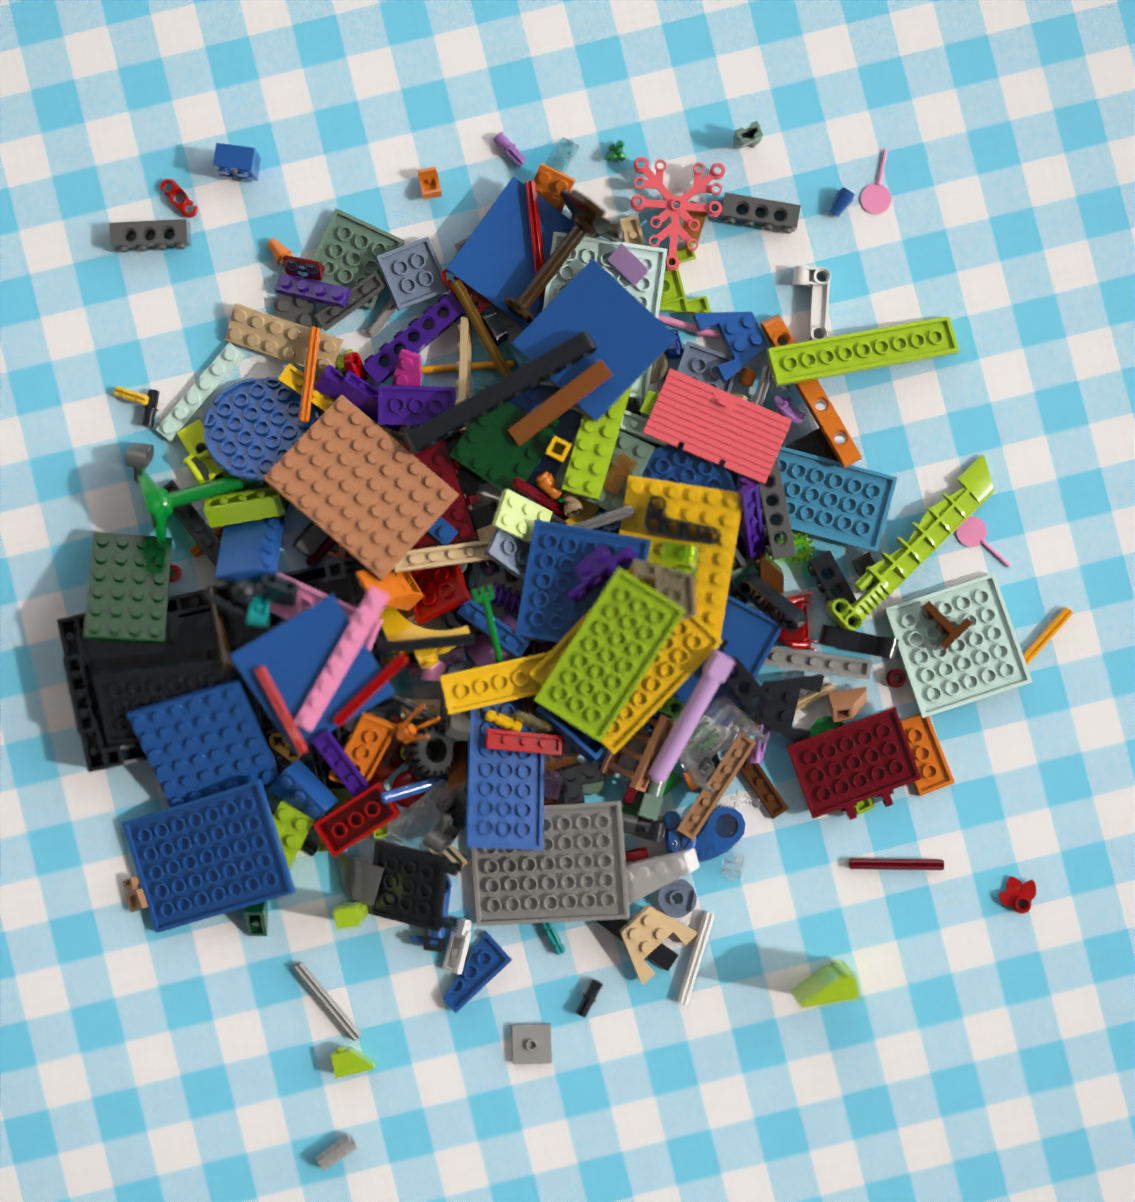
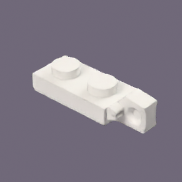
M460 918L458 926L455 927L454 931H451L443 969L456 974H462L471 938V920Z

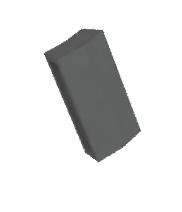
M446 708L445 735L457 740L468 741L470 734L469 710L448 714Z

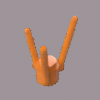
M421 704L403 722L397 724V738L405 744L411 741L427 739L429 735H414L417 733V730L439 721L440 717L431 719L416 727L413 724H408L424 707V704Z

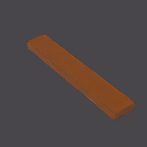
M600 359L509 428L508 431L517 444L521 446L611 378L613 374L603 360Z

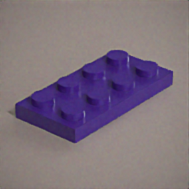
M378 385V425L420 426L455 406L456 387Z

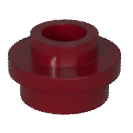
M892 669L886 675L887 684L893 688H899L905 683V674L900 669ZM893 675L898 676L897 682L892 680Z

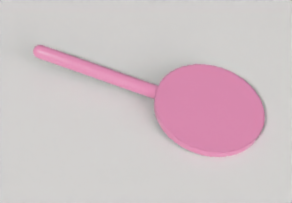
M887 149L883 151L877 184L867 186L861 194V204L871 214L883 213L891 204L889 190L881 185Z
M970 516L956 529L957 538L963 545L975 547L982 543L1007 567H1010V563L984 541L987 535V528L981 519Z

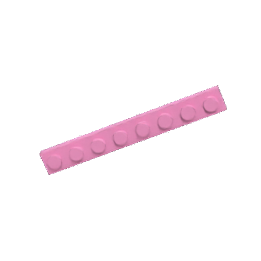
M371 586L295 718V724L312 732L388 601L389 594Z

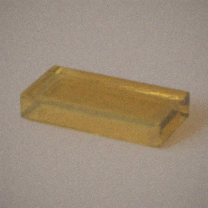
M520 710L512 713L510 717L513 721L517 720L522 725L543 734L550 732L553 726Z

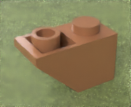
M866 687L828 693V707L833 722L852 720L867 703Z

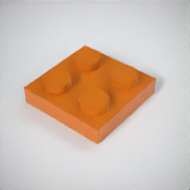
M541 163L533 180L536 183L537 194L562 213L565 203L560 197V191L567 187L566 191L571 192L576 179Z

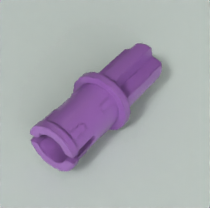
M503 132L498 133L494 137L493 141L504 151V155H508L517 166H522L525 163L526 158L515 147L516 144H512Z

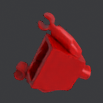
M807 592L803 596L797 595L787 598L804 611L806 616V604L814 602V600L808 601L806 598L807 595L813 594L812 592ZM808 616L806 623L797 631L791 633L783 628L778 636L780 642L791 649L817 651V649L811 648V643L818 641L809 639Z

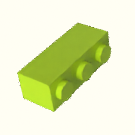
M358 900L340 902L333 910L336 930L360 926L365 920L366 915H368L367 904Z

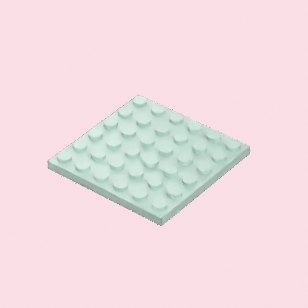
M995 573L884 609L893 637L899 640L897 648L921 718L1032 683ZM927 601H930L954 627L965 618H968L973 623L944 651H941L937 645L947 634L940 633L935 627L937 624L932 619L928 620L922 614L923 610L920 607Z

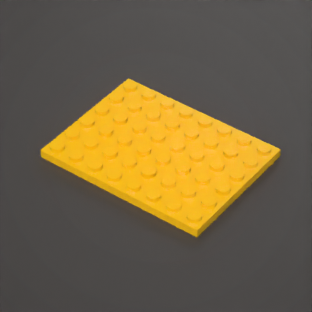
M628 475L623 507L632 505L635 514L621 519L619 534L650 539L647 562L694 574L696 616L721 639L742 510L739 504L738 492ZM653 496H661L666 500L665 517L717 528L721 534L720 540L713 545L648 532L644 527V520L649 499ZM655 499L652 506L655 510H660L663 503L660 499ZM652 518L649 520L648 525L654 530L658 527L659 522L657 519ZM674 522L669 523L668 531L676 533L678 530L677 524ZM690 526L687 529V535L695 537L697 529L694 526ZM701 527L700 540H702V536L709 537V541L717 537L713 530L710 533L703 532L705 528Z
M634 565L626 571L634 576ZM636 577L656 590L655 577ZM593 607L529 673L542 687ZM696 615L679 621L601 741L614 754L706 660L712 650L716 649L723 642Z

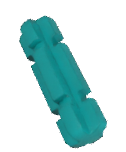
M552 922L540 923L543 930L545 929V934L551 946H554L553 950L556 955L565 952V948L560 943L561 940L555 928L552 927Z

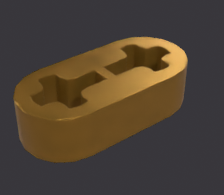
M278 729L271 733L269 743L275 750L290 761H296L301 757L298 753L290 754V746ZM275 737H282L281 741L275 742Z

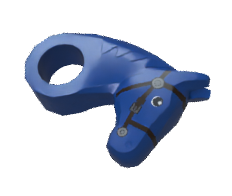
M721 805L713 809L694 840L677 830L682 821L677 811H668L663 815V822L667 823L665 830L666 849L669 854L694 848L698 863L707 861L729 851L743 836L746 823L742 814L732 806ZM723 814H730L736 819V829L728 836L717 834L714 827L716 819Z

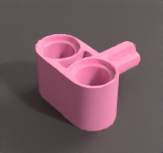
M439 661L433 667L421 669L420 664L414 663L409 665L408 671L411 675H420V680L440 681V676L447 675L448 662Z

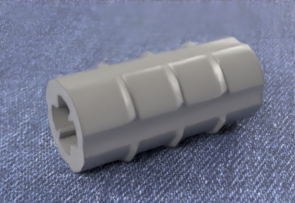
M347 1134L317 1155L316 1160L325 1171L357 1149V1144L352 1136Z

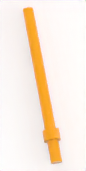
M492 359L485 362H471V370H497ZM505 360L509 368L514 367V360ZM456 364L421 366L422 374L457 371Z

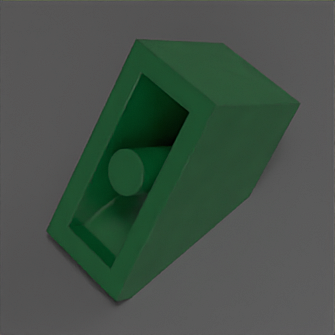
M267 901L245 907L244 917L248 936H267Z

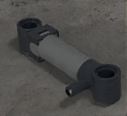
M622 813L624 833L663 843L667 823Z

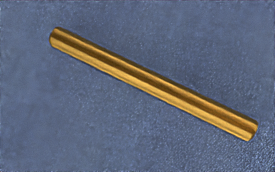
M457 280L452 283L453 291L501 377L503 378L512 373L462 281Z

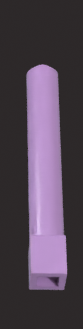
M715 649L712 650L702 668L704 672L648 772L651 775V780L657 783L667 780L719 684L725 682L735 664L730 656Z

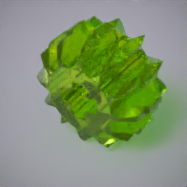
M797 532L796 538L793 535L795 546L801 544L803 552H796L797 555L791 557L790 563L797 559V565H801L802 560L805 563L809 562L807 556L811 558L814 556L809 550L812 551L816 548L809 546V544L814 542L813 539L806 541L808 534H805L802 539L800 532Z

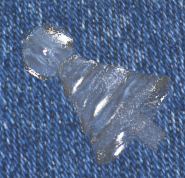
M739 789L736 790L735 796H730V799L734 800L733 808L749 804L753 808H758L761 805V801L758 798L751 799L740 792Z

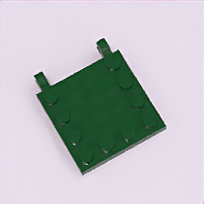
M508 402L470 424L449 456L501 492L508 489L518 494L519 491L511 485L513 478L519 477L525 482L547 451L553 437L557 436L553 433V430L560 420L556 418L547 427L519 446L508 429L527 416V414Z

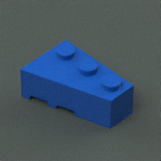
M299 759L286 768L268 789L315 821L323 817L339 801Z

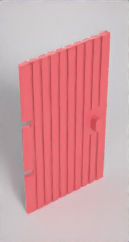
M670 368L643 434L674 447L678 446L679 441L685 443L682 450L717 465L720 459L726 461L724 468L765 485L792 419Z

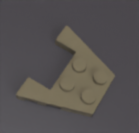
M633 559L635 578L655 577L656 591L686 610L680 621L696 615L694 574Z

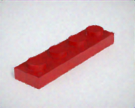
M486 729L485 749L561 756L562 736Z

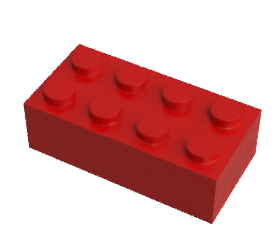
M381 781L313 824L333 857L401 814L394 801L382 803L380 795L387 790Z

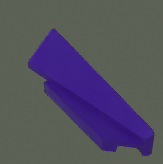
M329 364L318 379L314 389L334 400L343 395L369 418L378 422V390L350 370L344 376ZM384 425L396 432L402 427L399 425Z

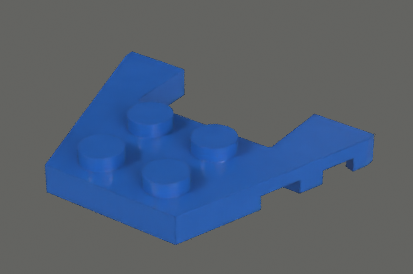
M752 312L696 313L693 315V320L699 332L715 326L718 327L733 359L716 367L723 383H726L768 346Z

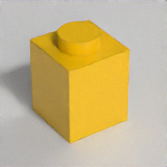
M554 436L546 451V455L564 463L572 444Z

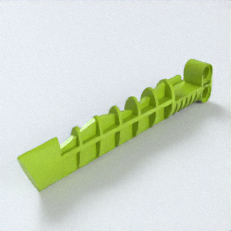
M980 455L957 478V481L963 488L950 496L943 492V500L932 507H928L918 524L914 521L911 523L915 530L907 542L899 536L896 538L901 546L900 549L890 555L882 552V560L871 567H866V572L854 585L857 590L859 589L863 592L873 581L874 583L852 605L845 599L829 601L827 612L842 629L846 631L859 629L862 622L866 619L865 616L870 615V611L875 610L876 605L880 606V601H885L886 595L890 596L994 493L984 455ZM836 603H839L841 606L839 613L835 610ZM849 617H851L854 621L852 627H850L848 624Z

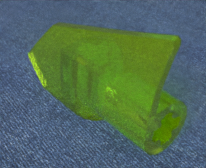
M663 541L665 567L694 574V582L696 584L700 546Z

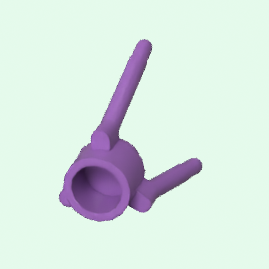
M760 724L756 748L754 747L748 755L747 763L762 764L771 732L770 727L767 728L762 747L760 748L763 733V724ZM741 728L740 731L745 734L744 728Z

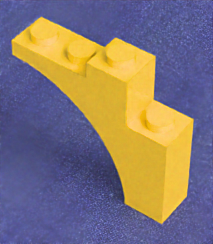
M392 607L383 608L378 618L383 620L381 625L388 641L470 634L467 626L446 631L421 628L409 622L396 608ZM455 647L414 650L421 669L433 667L439 662L437 655L448 653ZM400 651L393 653L394 656H397L400 653L408 654L410 651Z

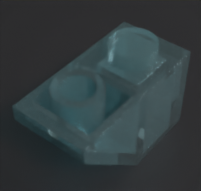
M562 137L550 152L545 164L565 174L579 146L572 140Z

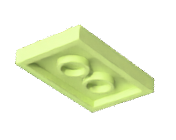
M505 489L502 492L492 526L531 544L535 519L550 522L552 511Z

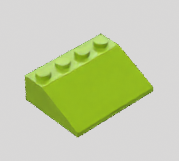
M842 960L830 961V964L823 966L791 990V994L801 1009L860 999L857 975Z

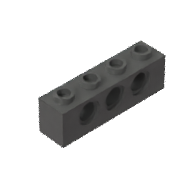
M725 192L720 219L728 224L739 222L743 223V226L754 227L756 225L762 226L761 228L764 230H773L774 228L780 229L782 233L790 234L797 229L801 205ZM738 207H742L745 209L746 213L744 215H740L737 213L736 209ZM761 210L765 217L758 218L755 215V211ZM774 214H781L783 220H775Z
M187 219L110 223V244L117 252L122 253L128 252V249H136V251L141 252L147 251L148 248H155V250H166L167 247L186 249V246H191L190 223ZM168 232H174V236L171 239H166ZM149 233H155L152 240H147ZM130 234L136 235L133 241H128Z

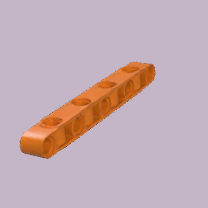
M779 314L760 323L772 347L783 346L777 342L780 339L786 340V345L796 343ZM811 380L795 383L796 389L842 467L846 468L861 460L862 457L819 381ZM823 404L825 409L822 411L817 410L815 405ZM841 436L844 438V442L837 443L834 438Z

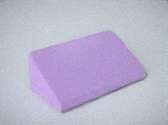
M622 243L607 259L634 287L649 272V269Z

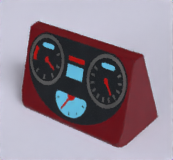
M283 255L285 271L288 275L322 281L325 267L320 262Z

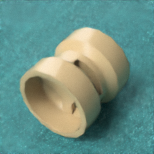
M569 492L562 495L566 516L576 517L583 513L580 497Z

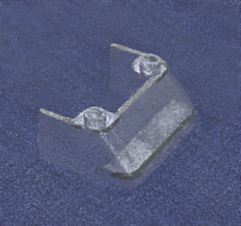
M726 696L717 698L704 711L678 758L692 781L710 794L715 792L707 781V778L714 771V763L711 758L737 733L742 738H748L753 735L764 743L767 741L756 724Z

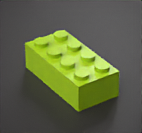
M282 800L273 815V819L290 871L314 827L313 824L317 821Z

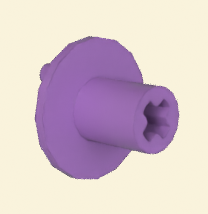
M779 395L775 396L774 403L778 407L775 413L790 418L797 424L804 422L806 415L791 403L793 400L791 396H788L786 399Z

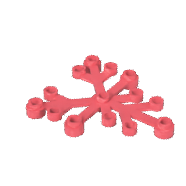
M638 157L634 161L633 168L636 173L644 174L648 180H645L643 177H637L634 180V187L638 190L643 188L657 189L667 201L645 199L642 195H635L631 199L630 206L636 212L642 211L645 207L666 209L659 216L651 218L650 226L653 229L660 228L661 224L672 215L671 223L657 235L651 236L648 242L649 246L658 247L660 242L670 234L669 255L666 258L665 269L672 272L678 269L680 263L679 258L676 256L678 235L687 244V249L690 251H695L699 245L698 241L691 238L679 224V216L685 221L691 232H697L700 228V223L698 220L693 219L687 211L707 212L712 218L720 216L722 205L718 201H711L709 204L689 203L687 201L697 193H710L714 196L720 195L722 191L721 184H708L713 179H722L725 174V167L721 163H715L711 166L709 173L702 178L705 167L700 162L695 163L693 166V187L679 197L673 196L663 185V174L666 169V162L659 159L655 162V175L649 168L648 160L644 157ZM638 162H644L645 166L639 167ZM662 163L664 167L659 169L657 164ZM700 166L702 171L697 172L695 167ZM718 167L721 169V172L716 173L714 169ZM638 180H641L643 182V185L638 186L636 182ZM713 187H719L720 191L714 192ZM640 199L642 204L636 205L635 200ZM678 202L680 207L674 208L673 203ZM713 205H716L718 207V210L713 211L711 207ZM658 220L659 225H653L652 221ZM696 223L698 227L696 229L691 228V224ZM657 239L658 243L653 245L651 240ZM695 242L696 247L691 248L689 243ZM673 259L676 263L675 265H670L668 261Z

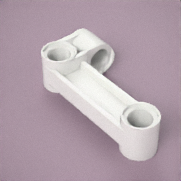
M799 265L794 266L793 286H809L811 288L808 339L809 341L817 340L813 335V332L816 330L822 333L821 339L826 338L828 335L831 273L827 268ZM823 274L826 280L820 282L817 280L816 275Z

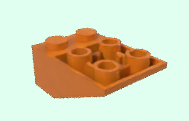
M393 568L383 581L369 570L356 573L360 580L359 584L367 593L371 586H374L390 595L385 604L386 607L409 611L424 597L409 571L394 573Z

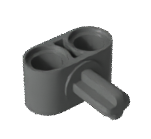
M133 442L126 452V466L134 467V481L139 483V475L136 469L143 467L146 470L154 454L153 444Z
M444 814L440 822L427 834L423 841V845L439 855L452 844L459 833V829L451 825L453 821L451 815Z

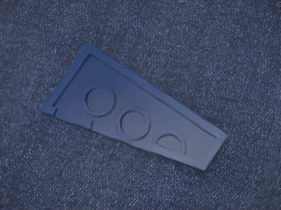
M487 931L465 963L462 974L457 976L443 997V1000L455 1013L513 960Z

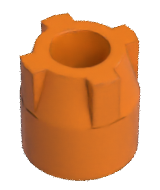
M743 368L740 384L752 387L757 371Z

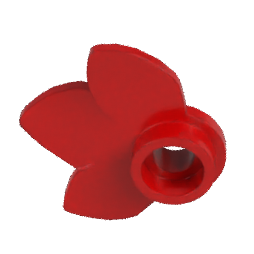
M1010 876L1006 883L1007 891L999 893L1000 901L1005 906L1012 907L1017 913L1024 914L1030 910L1031 900L1036 896L1035 882L1029 880L1022 884L1020 880ZM1020 900L1024 901V905L1022 907L1018 906V902Z

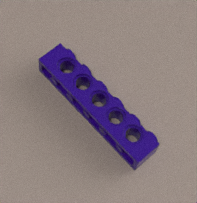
M452 293L442 295L437 300L439 303L434 307L429 306L423 311L424 315L422 317L413 319L404 332L400 330L394 335L392 342L389 344L388 342L384 343L379 348L380 352L375 356L372 354L364 360V369L378 385H381L395 373L399 355L394 353L395 347L403 346L405 350L418 354L466 314L462 305ZM442 309L448 311V315L444 318L438 316V312ZM425 322H432V329L425 330L423 328ZM411 334L419 335L416 342L409 341ZM382 358L389 359V364L385 367L379 365Z

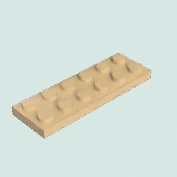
M234 303L225 340L305 367L310 328L239 303ZM320 331L315 371L323 373L329 364L336 369L344 339Z

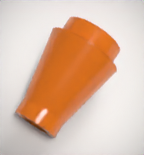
M276 238L268 241L267 247L270 249L278 265L285 267L283 255L293 256L292 251L278 242Z
M547 470L535 479L536 486L547 493L553 500L562 494L552 474L548 473Z

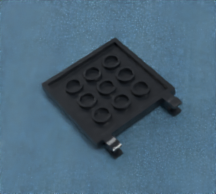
M382 840L375 841L373 864L383 867L384 871L374 905H369L368 914L439 932L442 928L452 930V926H456L457 918L443 917L447 873L457 876L458 872H462V864L457 862L448 863L449 857Z

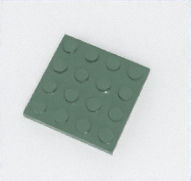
M335 208L311 260L318 261L325 267L324 275L320 282L351 289L375 271L378 272L385 282L375 257L404 246L405 240ZM381 292L362 306L373 310Z
M578 430L571 443L572 447L555 477V481L561 489ZM619 430L599 501L574 493L571 494L609 512L623 508L628 475L642 476L655 447Z

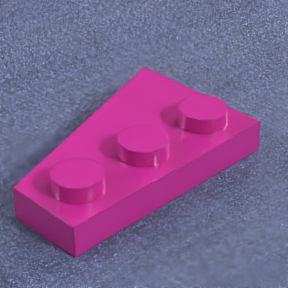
M402 349L391 386H422L421 355Z

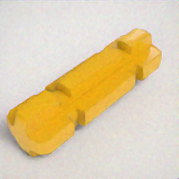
M116 386L114 388L113 394L116 397L136 402L140 405L146 406L148 404L149 397L147 395Z
M493 710L486 712L485 720L494 721V724L506 729L511 728V731L520 732L522 728L521 722L513 721L512 718L500 713L496 714Z

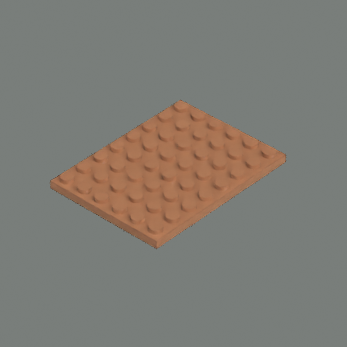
M343 395L325 411L263 477L265 482L381 581L459 497V494Z

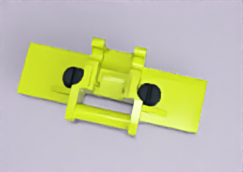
M200 419L177 432L190 456L183 460L184 465L187 464L198 484L231 476L222 470L210 456L204 440V425ZM199 459L204 463L209 471L208 476L210 479L208 481H205L194 461ZM243 489L231 491L221 495L243 492Z

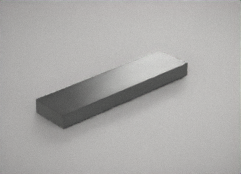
M375 271L350 289L351 295L345 308L327 305L316 313L314 317L324 331H327L386 289L387 285L378 272Z

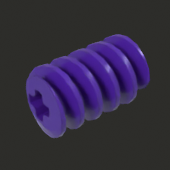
M495 581L492 586L495 598L490 599V604L492 605L497 601L498 608L504 604L505 611L511 607V613L514 614L518 610L519 615L522 595L519 596V590L512 594V587L505 591V584L498 588V581Z

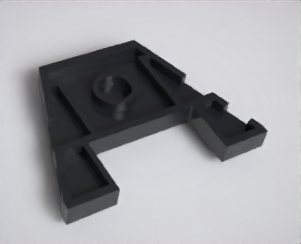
M816 674L814 676L763 681V689L774 702L754 718L794 742L810 737V730L792 727L800 690L821 692L824 675ZM761 698L758 700L757 708L763 705Z

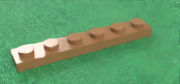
M739 732L677 827L678 831L694 840L757 742Z

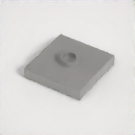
M551 1023L512 1024L513 1064L552 1063Z

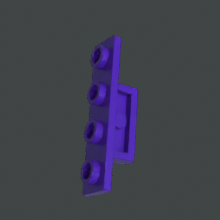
M603 543L573 567L583 582L568 593L569 597L576 603L584 600L590 592L599 588L609 577L614 576L618 568L631 563L638 554L628 545L616 556H613Z

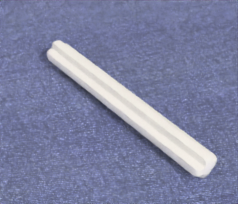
M705 911L677 999L678 1003L683 1005L688 1004L714 919V914Z

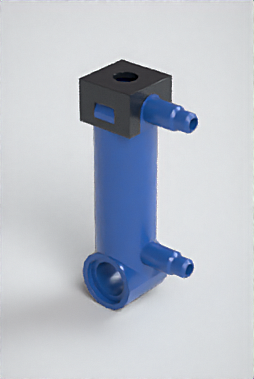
M448 875L446 879L447 887L445 890L443 917H448L452 880ZM442 928L439 932L426 929L425 937L410 936L409 941L424 944L423 950L443 952L446 929Z

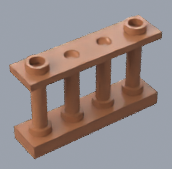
M663 715L660 716L659 720L650 717L646 721V723L655 727L651 737L638 731L632 736V738L647 744L643 755L626 748V742L615 754L610 750L608 751L606 758L602 761L600 772L610 776L616 772L631 780L630 787L645 792L651 776L648 772L676 721ZM622 754L639 762L635 773L617 765Z

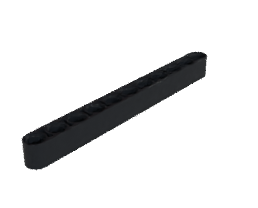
M583 331L410 431L404 436V440L412 454L417 455L591 355L597 350V346L589 332Z

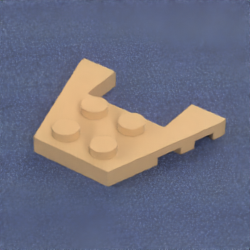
M648 904L619 930L632 965L637 973L638 980L642 985L655 974L644 959L669 935L674 932L685 946L698 935L694 929L676 921Z

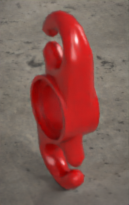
M164 179L160 184V190L164 191L165 185L170 183L172 189L165 191L164 194L169 197L171 203L183 216L188 218L194 217L198 212V206L195 205L193 207L192 213H187L186 207L189 205L193 206L194 202L188 198L185 191L174 180ZM178 193L184 195V200L181 203L174 201V196Z

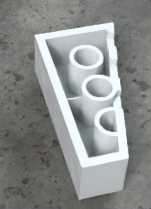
M695 849L627 862L629 904L699 868Z

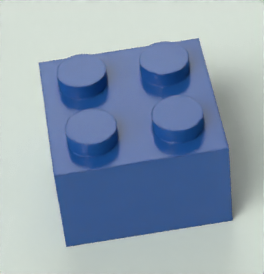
M216 143L213 166L222 178L232 180L233 177L241 178L240 180L244 182L258 181L261 157L255 148Z

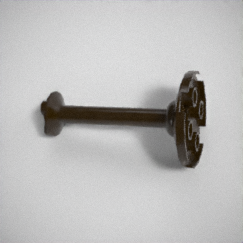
M564 187L560 191V197L572 214L571 223L573 227L518 298L503 297L502 301L506 304V308L519 316L527 324L534 320L529 309L585 236L593 237L599 235L620 242L624 237V232L618 223L615 222L613 224L604 217L606 211L575 189L567 192V187Z

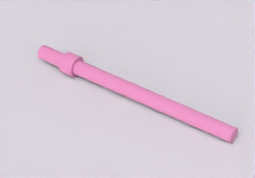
M660 314L658 317L663 324L697 333L696 335L701 337L705 335L719 339L721 334L719 331L712 329L699 332L694 324Z

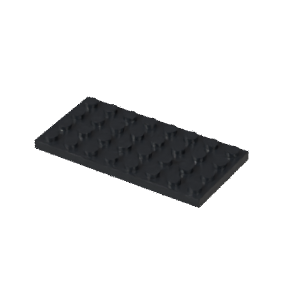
M220 660L94 671L93 677L108 744L139 741L127 717L128 711L235 679H240L261 729L264 730L261 703L234 662L233 668L228 671L222 670Z

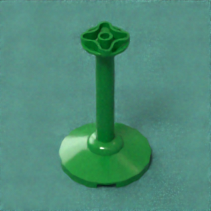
M143 467L136 469L146 507L151 515L153 529L159 544L166 542L167 518L172 515L174 507L260 483L271 487L267 482L247 481L231 475L168 493L165 488L158 487Z

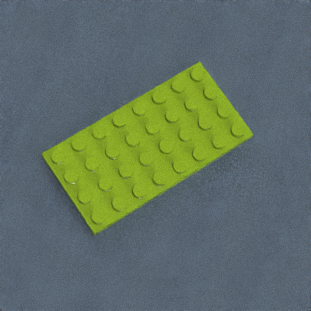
M618 568L534 700L601 742L686 610L623 569Z

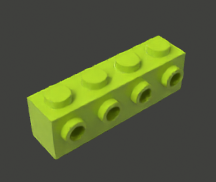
M265 487L206 498L204 513L211 528L286 515L287 502L274 488Z

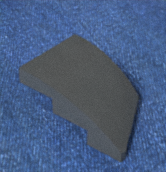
M347 851L338 854L336 860L342 891L362 903L370 906L374 905L384 868L368 863V860L353 856V853Z

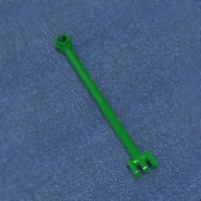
M490 584L487 585L488 593H485L484 586L480 587V595H478L476 588L472 589L475 603H482L496 663L504 662L489 602L490 599L495 598L492 585Z

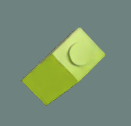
M337 1047L330 1055L336 1078L373 1070L375 1067V1061L353 1047Z

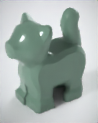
M755 121L746 129L743 127L737 129L733 136V147L738 149L750 144L754 148L763 136L759 123Z

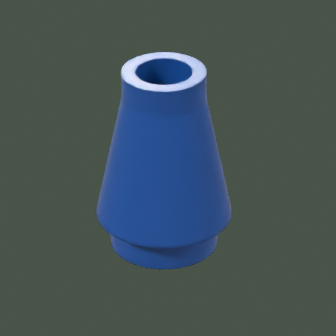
M842 187L837 191L829 212L839 217L852 203L855 194Z

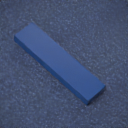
M472 599L462 604L456 613L490 637L483 608ZM493 616L500 645L517 658H520L530 645V642L520 635H515L514 630Z

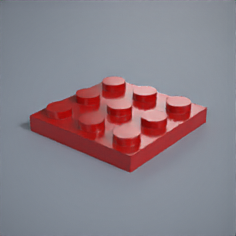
M460 564L409 571L424 595L412 607L416 622L419 625L470 601Z

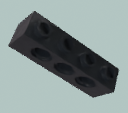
M830 550L807 562L809 564L807 569L812 577L815 576L818 581L816 586L819 592H824L827 598L825 600L826 605L834 599H845L850 605L856 601ZM824 568L830 571L828 579H824L821 575ZM833 585L839 588L837 596H833L830 592ZM836 603L835 610L839 613L840 604ZM849 617L848 624L850 627L854 624V621L851 617Z

